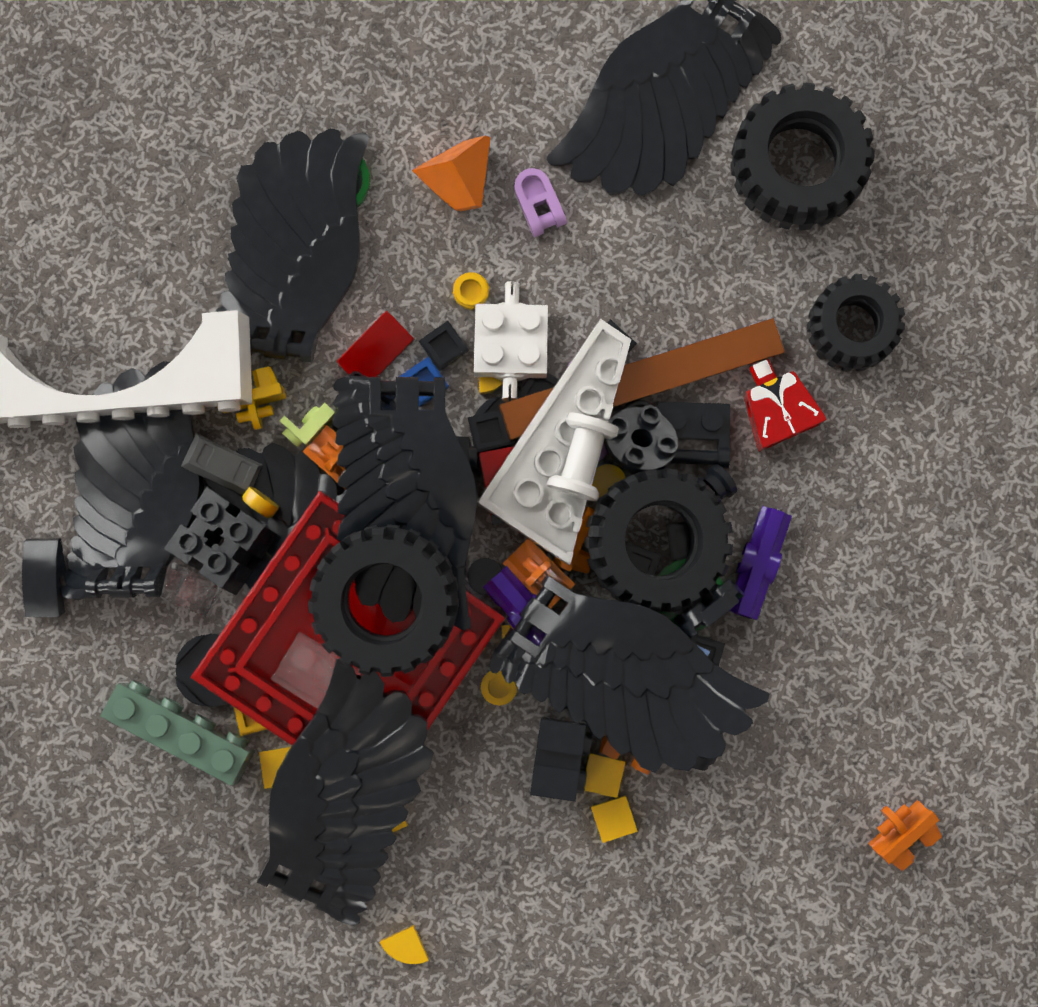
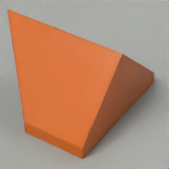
M485 135L462 141L412 171L454 210L466 211L481 208L491 137Z

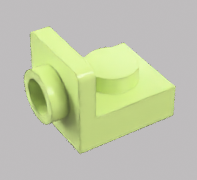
M326 403L320 408L315 406L304 416L302 420L304 425L301 429L283 416L280 422L286 429L282 434L296 447H299L302 443L308 446L326 425L330 428L332 427L333 417L336 412Z

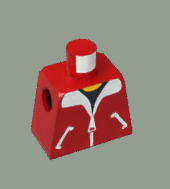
M769 359L749 368L757 387L747 391L743 398L759 452L817 427L827 420L794 371L777 377Z

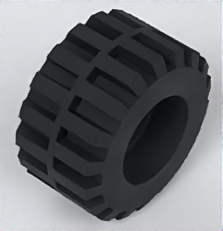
M854 274L851 279L844 276L839 278L836 283L828 285L814 302L815 304L810 309L808 315L810 321L807 323V332H811L809 343L811 347L816 345L818 348L816 355L820 359L826 357L829 360L827 365L832 368L836 365L842 366L841 371L850 372L852 369H856L857 372L865 371L868 367H874L879 364L899 344L902 339L899 336L905 330V323L901 322V318L905 316L904 307L898 308L897 303L901 300L897 293L891 296L887 292L891 286L886 282L879 286L876 284L878 278L869 276L867 280L862 279V274ZM847 305L859 306L871 315L875 325V332L869 341L855 342L849 340L840 332L836 322V314L841 307Z

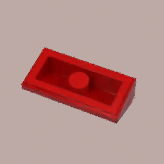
M385 311L337 360V364L348 375L353 371H358L368 377H378L415 339L388 311Z

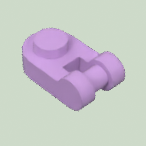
M534 168L526 169L519 173L514 185L515 195L533 237L544 234V229L556 225L558 228L567 224L563 209L547 175L541 170ZM546 203L550 212L538 216L535 207Z

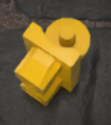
M269 366L252 371L256 388L252 389V404L240 405V409L248 408V410L236 413L238 423L251 421L254 430L263 428L262 418L274 415L272 405L260 408L258 405L287 399L284 387L278 383L273 369Z

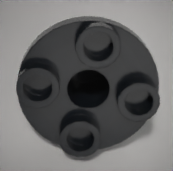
M646 405L644 407L626 408L617 412L609 420L608 423L617 426L619 430L616 437L604 439L605 447L610 457L624 470L631 474L652 469L663 470L673 460L679 445L677 434L672 424L662 415L657 407Z

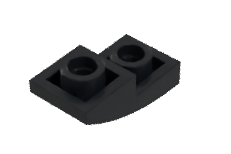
M61 538L26 539L24 541L22 591L25 617H60L65 613L60 577L65 573L66 567Z

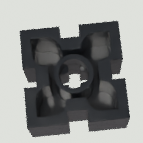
M207 487L190 511L197 516L189 528L181 524L164 549L187 565L199 570L201 575L221 589L237 595L253 572L246 567L251 558L255 555L262 559L278 534ZM222 538H225L223 544L220 546V540Z
M541 717L530 795L576 802L577 793L584 794L587 771L580 768L582 755L589 756L592 733L586 731L585 723L577 724L573 721Z

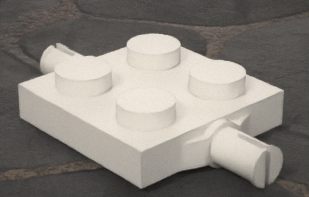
M511 281L505 283V302L499 304H476L474 377H493L503 381L502 401L509 402V389H511V401L518 399L517 381L527 378H547L548 305H526L519 303L520 283L514 281L513 295H511Z

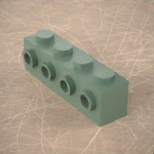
M131 680L130 684L117 683L100 717L230 786L239 783L256 751L247 746L249 740L231 731L226 735L214 729L216 723L202 715L196 714L195 718L182 712L183 705L170 698L164 697L162 701L150 695L151 688L138 681Z

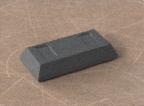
M197 433L181 464V467L240 495H243L249 486H254L263 466Z

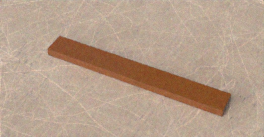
M774 318L624 365L621 380L618 383L613 408L785 353ZM553 388L499 405L510 441L522 436Z

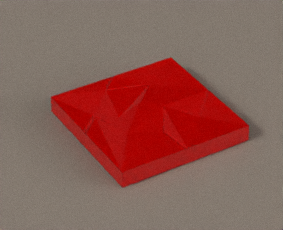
M321 490L190 677L290 745L294 744L317 711L328 689L336 659L340 658L333 651L329 654L322 646L324 640L320 634L316 635L312 627L314 617L313 613H309L308 601L312 595V591L309 590L312 578L316 575L317 567L321 560L340 542L337 539L339 525L345 516L338 513L339 502ZM353 581L349 591L350 610L359 624L367 630L380 635H394L406 630L416 620L414 612H411L404 621L392 623L383 615L378 603L374 606L362 605L355 592V581ZM467 590L466 596L471 628L461 630L453 626L448 640L435 653V656L426 664L421 663L417 665L416 669L404 674L403 671H399L389 677H381V673L377 672L385 684L384 693L392 690L404 691L412 702V713L420 714L426 718L427 729L431 727L505 619L501 613ZM353 666L356 675H361V673H358L359 668Z

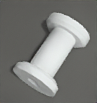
M569 413L566 422L569 427L575 429L562 475L550 477L547 486L574 497L597 501L599 492L596 487L590 485L604 439L616 437L619 428L591 416Z

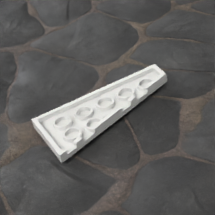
M602 319L598 321L477 501L478 505L567 565L571 564L587 500L551 489L547 486V482L554 475L561 476L575 432V429L569 427L566 422L569 413L583 414L606 422L610 420L618 383L621 380L631 343L630 338ZM596 464V467H595V470H594V474H593V477H592V480H591V484H590L591 486H592L593 479H594V476H595L597 464Z

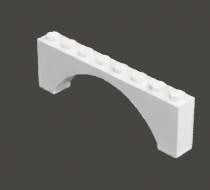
M238 310L202 313V323L192 339L165 368L133 387L103 395L64 393L45 384L19 362L8 348V338L0 335V424L8 423L10 428L30 427V421L41 420L43 425H63L66 418H77V422L92 423L99 422V416L112 415L114 420L134 419V413L147 412L148 417L170 416L169 410H182L183 414L195 415L205 413V408L218 407V411L234 412L241 410L240 405L252 404L249 317Z

